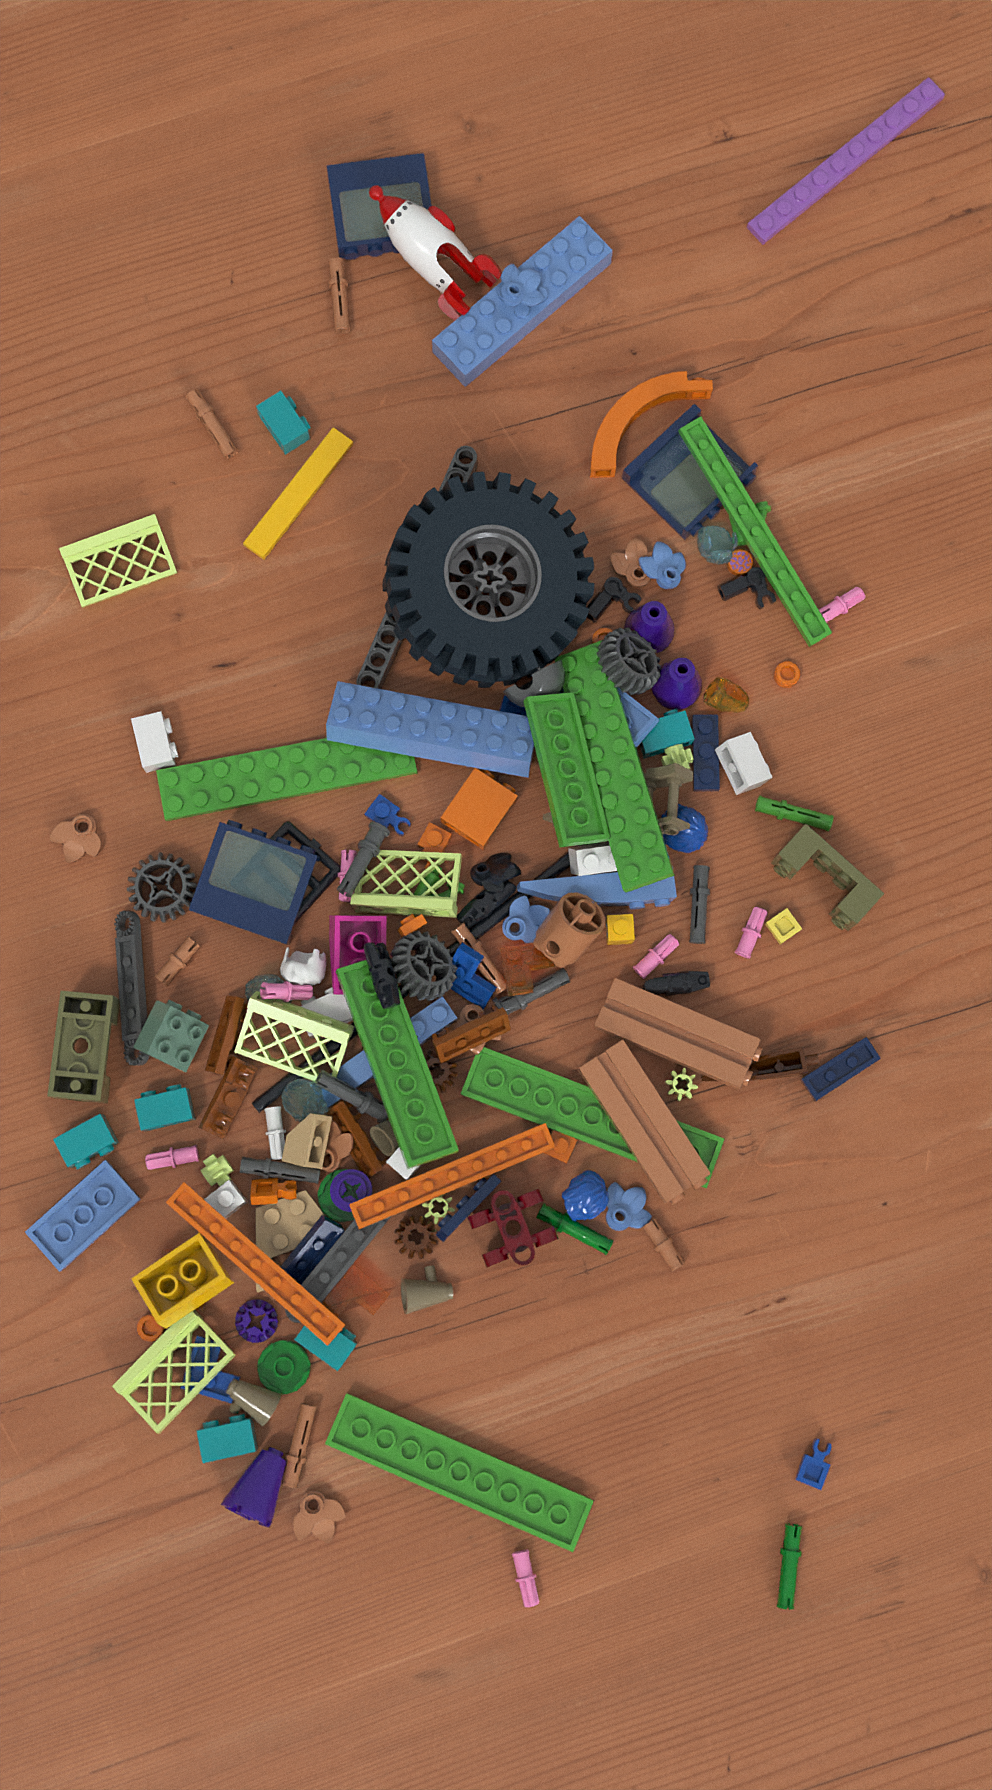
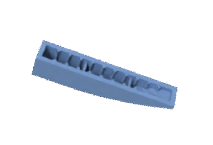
M618 872L523 881L517 885L518 892L558 902L567 893L577 892L588 896L599 906H629L631 910L644 908L645 904L654 903L655 907L668 906L670 901L677 897L674 876L627 893L623 891Z
M443 996L410 1018L420 1046L432 1039V1034L438 1035L458 1020ZM364 1050L343 1064L337 1075V1078L356 1089L374 1078ZM316 1085L313 1086L327 1108L341 1100V1098Z

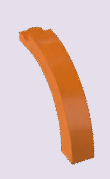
M687 371L673 372L651 378L628 391L609 410L599 427L593 444L590 478L615 477L618 446L627 429L642 414L658 405L671 401L710 399L713 390L712 380L694 378L691 381H687Z

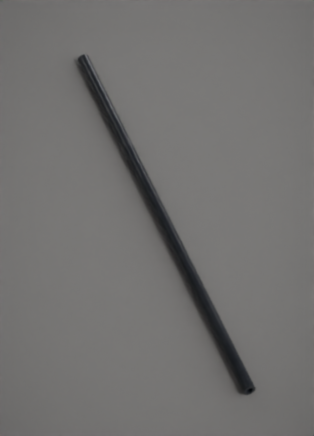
M569 851L533 880L553 879L569 868ZM521 892L515 893L469 931L478 940L509 915L510 905L515 899L521 896H526L527 899H530L532 895ZM458 940L446 948L452 949L450 952L451 957L454 956L461 945ZM402 985L398 986L402 998L404 999L406 996L409 995V991H401ZM354 1027L349 1042L358 1035L356 1027ZM330 1040L325 1044L330 1056L340 1049L341 1043ZM320 1048L311 1055V1058L315 1063L324 1059L325 1056ZM305 1060L297 1067L304 1068L309 1064ZM291 1072L255 1099L252 1105L260 1113L304 1077Z

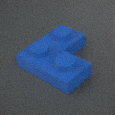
M462 942L453 956L452 964L458 969L454 973L457 978L452 983L451 990L484 1009L497 987L475 974L484 956Z
M197 1335L194 1344L205 1343V1337ZM210 1339V1343H216L214 1340ZM193 1347L191 1363H205V1347ZM210 1347V1363L218 1362L221 1352L220 1347ZM204 1366L191 1367L190 1382H200L204 1378ZM209 1366V1372H210L215 1366ZM220 1371L198 1394L232 1404L234 1400L225 1392L233 1378L240 1380L241 1377ZM185 1372V1375H184V1378H183V1381H182V1382H185L186 1372Z

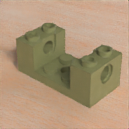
M805 824L771 862L774 865L773 869L782 878L787 877L791 880L810 858L814 860L813 865L822 873L827 872L833 877L832 881L838 888L848 891L846 896L829 915L832 917L831 921L836 927L841 930L845 928L849 931L858 924L884 893Z
M60 991L48 1097L108 1104L111 1078L106 1076L111 1025L117 1026L120 1005L118 998L113 995ZM86 1039L88 1042L87 1051L81 1054L77 1053L74 1048L76 1041Z

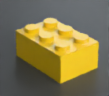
M198 1233L131 1278L156 1322L166 1329L234 1283L211 1244L201 1233Z

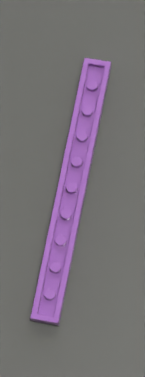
M928 77L753 218L747 225L748 230L762 245L765 244L943 100L945 94Z

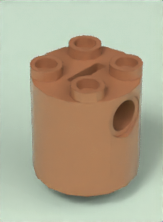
M577 892L567 893L561 897L540 924L533 944L547 958L552 960L557 967L564 968L566 965L578 961L602 932L605 926L604 913L600 906L588 896Z

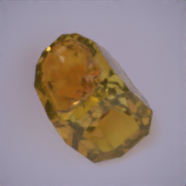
M716 677L708 685L704 693L703 702L721 712L731 711L739 713L745 711L749 706V697L737 684L726 678Z

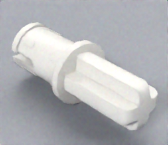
M281 1106L264 1109L268 1132H265V1135H268L272 1160L282 1159L285 1146L284 1133H286V1130H283Z

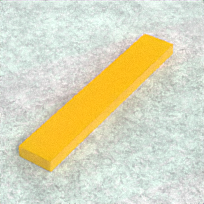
M333 427L246 538L243 545L264 560L353 446V441Z

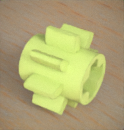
M678 744L664 750L666 756H662L661 759L663 766L677 763L690 770L689 763H692L694 760L690 748L684 750L683 744Z
M685 1068L682 1069L680 1075L672 1071L671 1075L674 1079L672 1081H665V1084L671 1087L667 1094H676L677 1101L682 1099V1095H686L688 1099H691L692 1095L689 1091L691 1089H698L697 1085L692 1084V1079L696 1075L694 1074L689 1077L686 1075ZM676 1079L687 1081L685 1085L686 1091L676 1089L675 1086L678 1084Z
M212 1154L203 1161L206 1167L201 1169V1172L211 1186L216 1183L222 1186L228 1180H232L229 1174L234 1170L224 1155L217 1158L215 1154Z
M443 1195L431 1199L429 1204L423 1203L422 1206L429 1209L425 1218L432 1215L435 1217L434 1223L437 1224L439 1218H444L448 1211L454 1212L455 1209L448 1206V1203L452 1201V1197L445 1200L442 1198ZM436 1200L439 1203L444 1201L446 1204L443 1207L444 1213L442 1215L438 1212H432L434 1208L433 1202Z

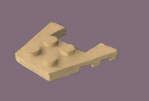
M307 1190L296 1193V1199L289 1200L283 1198L278 1200L276 1204H267L256 1208V1246L271 1259L294 1250L321 1215L326 1216ZM256 1283L257 1293L264 1291V1289Z

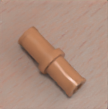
M187 936V939L174 954L171 952L168 956L170 959L154 976L163 982L164 985L168 986L177 973L187 967L186 963L201 946L192 940L191 937Z
M657 1218L642 1227L656 1246L654 1248L655 1251L660 1252L672 1272L686 1263L672 1242L674 1240L672 1237L668 1238L658 1223Z

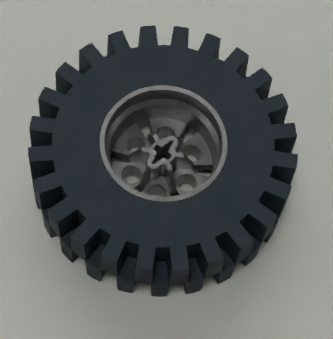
M474 472L467 482L461 483L459 476L447 480L440 491H437L435 487L424 495L418 506L414 504L410 508L402 525L399 526L385 561V566H387L386 573L383 578L382 587L383 592H387L388 595L385 604L387 616H394L397 622L394 632L399 641L404 638L408 640L411 644L409 654L416 661L423 656L432 663L429 668L430 672L437 676H440L444 671L453 674V683L465 685L469 680L478 681V688H490L495 682L503 681L504 686L515 684L523 676L532 677V674L539 671L537 668L543 669L547 664H551L578 634V628L586 620L590 609L586 608V604L594 594L595 583L588 582V577L594 570L593 557L585 558L583 554L584 549L589 543L584 532L575 535L571 527L576 521V517L570 510L560 515L554 509L559 499L549 491L541 499L533 494L536 483L526 478L517 487L510 484L511 474L499 472L493 481H486L485 472ZM475 547L477 556L475 561L466 548ZM504 552H506L513 558L503 566L504 563L499 561ZM482 557H491L494 561V565L488 566L486 562L482 560ZM459 566H468L471 570V574L466 575L461 573L459 570ZM510 572L513 575L514 581H509L502 573ZM449 575L454 576L461 582H450ZM486 576H490V581H493L491 585H487V580L484 579ZM513 586H526V592L522 594L511 590ZM462 589L466 591L468 598H458L456 590ZM499 597H508L511 605H502ZM468 602L473 605L471 610L464 607ZM476 606H485L488 610V614H479L476 610ZM494 608L498 612H500L503 617L496 618Z

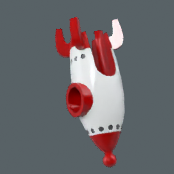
M375 185L370 188L369 196L371 199L378 200L383 224L392 244L419 275L442 293L438 298L439 308L454 321L461 314L464 316L470 310V307L462 300L466 294L439 265L436 255L448 257L474 282L478 283L482 280L489 288L496 282L494 276L499 279L502 275L498 264L487 254H479L474 258L454 234L456 229L451 219L436 206H430L426 209L406 199L396 196H385L380 186Z

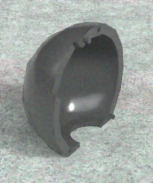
M562 660L552 663L543 669L537 668L539 671L532 674V681L520 687L514 684L504 690L503 693L511 702L520 707H525L523 700L529 696L560 694L565 681V670Z

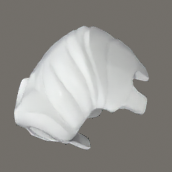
M287 947L280 967L281 976L292 984L311 986L320 984L325 977L326 971L325 953L320 954L318 949H314L313 953L295 951L288 957L289 948Z

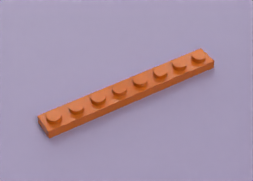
M544 1123L349 1204L358 1229H361L556 1147L548 1127Z
M185 1182L167 1200L166 1203L327 1346L343 1329L345 1324Z

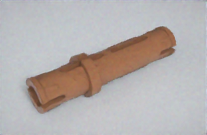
M335 257L328 260L330 267L328 286L332 292L335 333L347 334L350 332L346 293L348 280L345 279L344 259ZM337 276L339 277V289H340V291H338ZM339 301H341L342 316H340Z
M198 388L190 391L186 395V399L195 410L196 418L206 427L224 458L234 457L239 450L215 415V409L213 406H209Z
M464 922L451 931L460 944L463 942L484 956L478 969L489 983L497 987L495 990L496 994L501 993L510 986L481 947L482 942L475 939Z
M300 1403L289 1454L286 1453L285 1455L287 1462L281 1482L284 1486L298 1487L302 1464L306 1463L304 1456L317 1410L316 1406Z

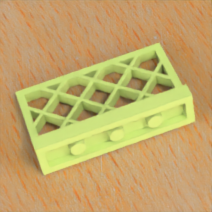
M155 514L59 548L82 608L177 574ZM157 533L160 540L156 551L143 546L146 537ZM141 538L140 543L135 542V540ZM126 543L137 546L132 560L119 554L122 546ZM117 547L116 552L110 550ZM161 547L163 548L165 555L159 553ZM141 548L154 554L148 567L136 562ZM106 551L114 555L108 568L95 563L99 553ZM157 556L167 560L170 570L159 573L152 569ZM117 557L130 562L125 575L112 570ZM83 560L90 565L83 577L74 572L71 563ZM133 565L147 570L142 580L134 581L128 578ZM93 566L106 571L101 584L88 579ZM150 572L156 574L148 577ZM110 573L123 579L119 588L111 590L104 586ZM77 578L82 579V582H81L80 585H79V583H78ZM126 581L131 582V584L124 586ZM86 582L99 587L95 597L87 600L84 599L82 593ZM102 589L108 591L106 593L101 594Z
M380 850L376 857L381 863L371 871L366 868L365 872L367 874L365 876L364 874L362 875L350 902L356 913L414 914V916L422 914L423 916L457 918L458 907L456 902L462 855L461 853ZM395 858H402L406 864L394 873L388 864ZM420 859H427L431 866L419 874L413 865ZM446 860L455 861L454 869L446 875L438 868ZM386 867L392 876L380 884L374 875ZM411 868L417 877L405 885L399 876ZM436 869L443 878L431 887L424 878ZM370 878L378 886L371 893H361L362 885ZM394 880H397L403 888L396 894H388L385 888ZM422 881L428 890L421 896L413 895L410 889ZM447 882L451 887L450 897H439L435 890Z
M255 991L250 997L246 1017L234 1052L313 1081L316 1080L319 1074L317 1066L328 1062L333 1071L332 1076L337 1078L355 1026L295 1004L284 1002L281 999H262L260 992ZM253 1012L263 1015L267 1024L256 1029L251 1020ZM281 1022L288 1024L292 1031L291 1034L282 1038L275 1027L276 1024ZM270 1028L276 1040L265 1045L259 1032ZM305 1031L311 1032L317 1042L305 1046L299 1034ZM254 1035L260 1048L250 1050L243 1047L245 1038ZM295 1037L301 1049L289 1054L283 1041ZM330 1040L341 1043L339 1052L331 1056L324 1045L325 1042ZM278 1044L284 1057L279 1059L272 1058L267 1049ZM320 1046L325 1058L314 1063L308 1050ZM303 1053L309 1065L304 1068L297 1067L292 1057Z
M193 1310L171 1325L112 1387L118 1394L123 1395L156 1433L160 1434L236 1354L203 1320V1317L196 1310ZM201 1326L206 1331L205 1343L192 1344V1333ZM210 1338H212L216 1343H210ZM187 1347L186 1363H173V1352L177 1348ZM192 1347H205V1363H191ZM210 1347H220L226 1355L219 1362L210 1363ZM204 1366V1378L200 1382H190L191 1367ZM209 1366H215V1367L209 1372ZM159 1367H168L167 1383H154V1372ZM173 1367H186L185 1382L172 1383ZM167 1386L166 1402H153V1387ZM172 1386H185V1397L181 1402H171ZM139 1387H148V1403H138L132 1394ZM153 1406H166V1416L157 1424L152 1418Z

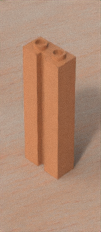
M617 978L613 981L605 1004L602 1006L594 1025L595 1029L624 1040L627 1043L737 1090H740L742 1085L748 1086L753 1071L749 1070L752 1061L758 1062L763 1047L759 1046L761 1039Z
M621 1040L578 1069L580 1075L664 1203L671 1201L672 1204H675L686 1197L684 1194L685 1190L691 1186L696 1190L708 1182L706 1177L711 1174L624 1040Z

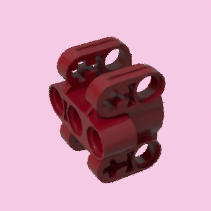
M540 1189L517 1197L518 1203L510 1192L505 1190L498 1191L491 1200L493 1213L488 1208L467 1217L471 1229L496 1220L505 1246L482 1254L486 1267L509 1259L508 1253L518 1265H528L535 1257L533 1243L537 1248L559 1239L554 1226L530 1235L521 1210L544 1201ZM506 1195L510 1198L511 1203L503 1204L497 1208L495 1201L498 1196ZM510 1220H516L521 1227L520 1232L515 1236L507 1234L505 1230L506 1223ZM529 1248L530 1257L526 1261H519L515 1253Z

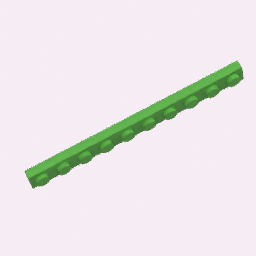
M700 416L678 430L680 436L807 645L810 647L832 633L831 629L702 417Z

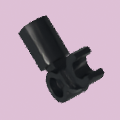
M759 567L750 569L745 577L740 575L717 586L723 601L748 591L749 587L752 593H755L757 596L755 604L759 609L764 607L762 597H767L771 604L776 602L774 593L767 589L766 576Z
M610 577L605 581L602 592H598L586 607L590 609L587 618L592 622H597L612 603L611 599L622 603V608L627 613H631L634 610L628 604L629 600H634L639 604L642 599L636 593H629L619 578Z

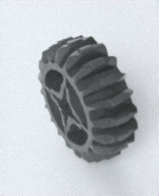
M628 627L625 629H615L612 633H608L598 646L597 656L600 658L598 664L603 666L601 672L606 673L608 676L607 681L611 680L614 682V688L620 687L622 693L626 691L630 695L644 693L651 689L661 676L659 672L662 667L658 664L661 659L655 654L657 650L653 649L651 642L648 643L635 630L631 631Z
M158 853V860L156 861L152 855H148L150 862L148 864L140 860L141 870L133 867L132 871L137 876L128 877V881L133 883L134 886L127 887V891L135 893L128 899L131 903L137 902L133 907L136 911L143 909L141 912L142 917L146 918L151 913L150 920L155 922L158 915H160L161 921L165 923L168 914L173 921L177 919L176 911L182 916L186 914L182 907L184 905L188 908L190 907L191 902L187 899H193L194 892L190 890L196 889L197 883L189 882L195 879L196 876L194 873H188L191 869L189 864L182 866V858L179 857L174 862V855L169 853L166 860H164L163 853ZM157 869H169L168 872L165 871L164 874L159 877L149 875L151 872ZM177 872L182 879L181 894L173 889L174 877ZM144 881L151 886L150 899L147 903L142 894ZM153 882L158 885L165 884L171 893L163 890L160 891ZM165 898L175 901L166 907H155L156 904H159Z
M418 930L403 936L395 943L394 949L390 953L392 957L390 960L394 967L393 970L397 977V983L402 985L401 991L408 990L409 997L417 996L419 1001L425 998L429 1001L440 998L451 989L452 983L457 978L454 973H456L458 968L452 964L453 957L450 956L452 949L444 947L445 941L439 942L437 935L430 937L428 931L420 933ZM411 950H415L414 956L410 955ZM432 976H436L435 982L431 981Z

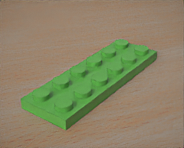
M574 692L526 697L523 702L559 847L608 841L610 834Z

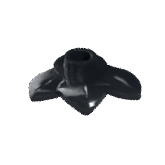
M498 853L490 856L485 862L474 865L470 870V876L477 885L483 886L486 891L502 893L504 892V881L521 875V870L515 863L510 862L511 854Z

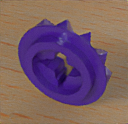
M348 1169L335 1176L330 1186V1196L333 1203L339 1209L352 1212L349 1204L357 1200L351 1195L342 1198L347 1191L344 1181L351 1186L361 1183L356 1190L359 1200L372 1195L373 1188L369 1178L363 1172Z
M258 1299L248 1301L236 1313L235 1326L238 1334L248 1342L260 1343L266 1341L276 1331L278 1325L277 1313L272 1305L266 1301ZM249 1312L256 1317L264 1313L266 1314L260 1322L264 1331L257 1326L247 1328L252 1321Z

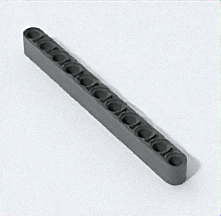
M461 446L457 449L439 491L443 489L447 480L459 476L460 480L464 483L468 481L472 473L476 472L478 462L474 448ZM463 458L472 459V462L469 464H462L460 461ZM385 613L358 674L357 685L362 686L366 681L375 682L373 688L382 689L403 640L399 641L394 632L397 622L392 619L393 616L388 617L387 613ZM388 635L395 637L391 644L383 643L382 639ZM376 658L385 660V663L380 667L372 665Z

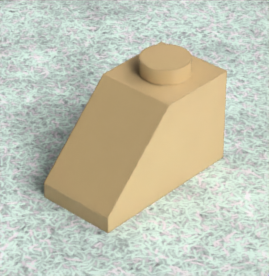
M310 1113L287 1134L282 1161L303 1167L322 1169L332 1117Z

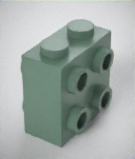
M156 1000L133 1048L181 1071L187 1072L209 1025L200 1021L201 1015L189 1009L186 1013L182 1012L183 1006L171 1000H168L166 1004Z

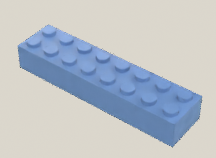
M579 216L518 267L520 272L532 269L540 273L541 281L536 290L544 297L541 303L535 306H527L522 303L515 307L507 306L503 303L500 295V290L503 286L501 281L475 303L464 316L461 315L432 340V352L466 387L611 264L613 250Z
M337 681L326 723L328 741L529 778L535 749L527 716Z

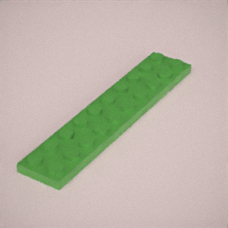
M601 641L561 655L555 658V662L562 660L565 670L564 693L574 692L610 834V839H608L623 891L627 893L675 876L618 688H614V682L611 680L607 681L608 676L606 673L601 672L603 666L598 664L600 658L597 656V652L599 651L598 646Z
M327 738L160 769L156 770L164 818L166 821H172L417 774L414 756L328 741Z
M486 1047L478 1055H475L460 1095L538 1125L546 1123L547 1127L551 1130L558 1131L637 1162L588 1086ZM677 1121L711 1173L706 1177L708 1182L701 1186L707 1188L724 1138Z
M346 1393L325 1442L330 1447L571 1552L576 1547L594 1502L589 1497L349 1393Z

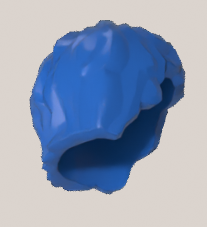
M678 804L677 818L690 823V829L679 831L677 835L662 834L665 844L678 852L690 853L699 850L700 847L704 846V842L707 841L709 832L705 817L691 807ZM667 810L665 814L661 815V818L667 817Z
M586 1170L570 1181L569 1187L562 1192L561 1196L564 1199L569 1217L575 1222L577 1220L597 1217L605 1210L609 1202L604 1179L598 1173L591 1170Z

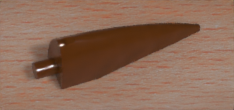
M803 1047L761 1056L758 1062L752 1061L749 1070L753 1071L750 1081L808 1074L807 1066L819 1064L818 1054L805 1056ZM705 1075L701 1076L702 1081L719 1082Z

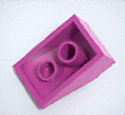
M329 915V948L334 995H344L336 975L337 969L366 960L363 947L368 942L375 943V945L377 943H385L386 945L387 916Z

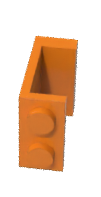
M474 768L441 816V823L481 850H484L489 843L490 836L512 804L515 805L518 795L515 794L516 790L507 783L501 785L493 780L495 776L484 769L480 771Z

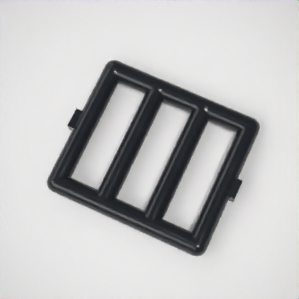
M286 821L270 839L275 841L277 836L284 838L289 834L301 845L315 849L314 855L319 856V861L330 870L320 881L311 875L308 886L312 890L301 903L295 920L296 923L338 877L341 866L321 849V844L314 838L312 840L309 839L290 821ZM265 843L231 880V886L242 896L265 903L243 883L254 871L291 904L294 893L261 863L272 853L299 878L304 867L283 849Z

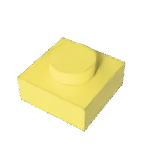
M788 908L765 923L780 945L802 930Z

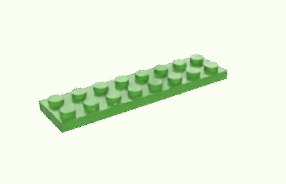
M366 960L337 969L336 975L407 1169L457 1153L459 1151L399 987L400 1004L391 1009H383L375 992Z

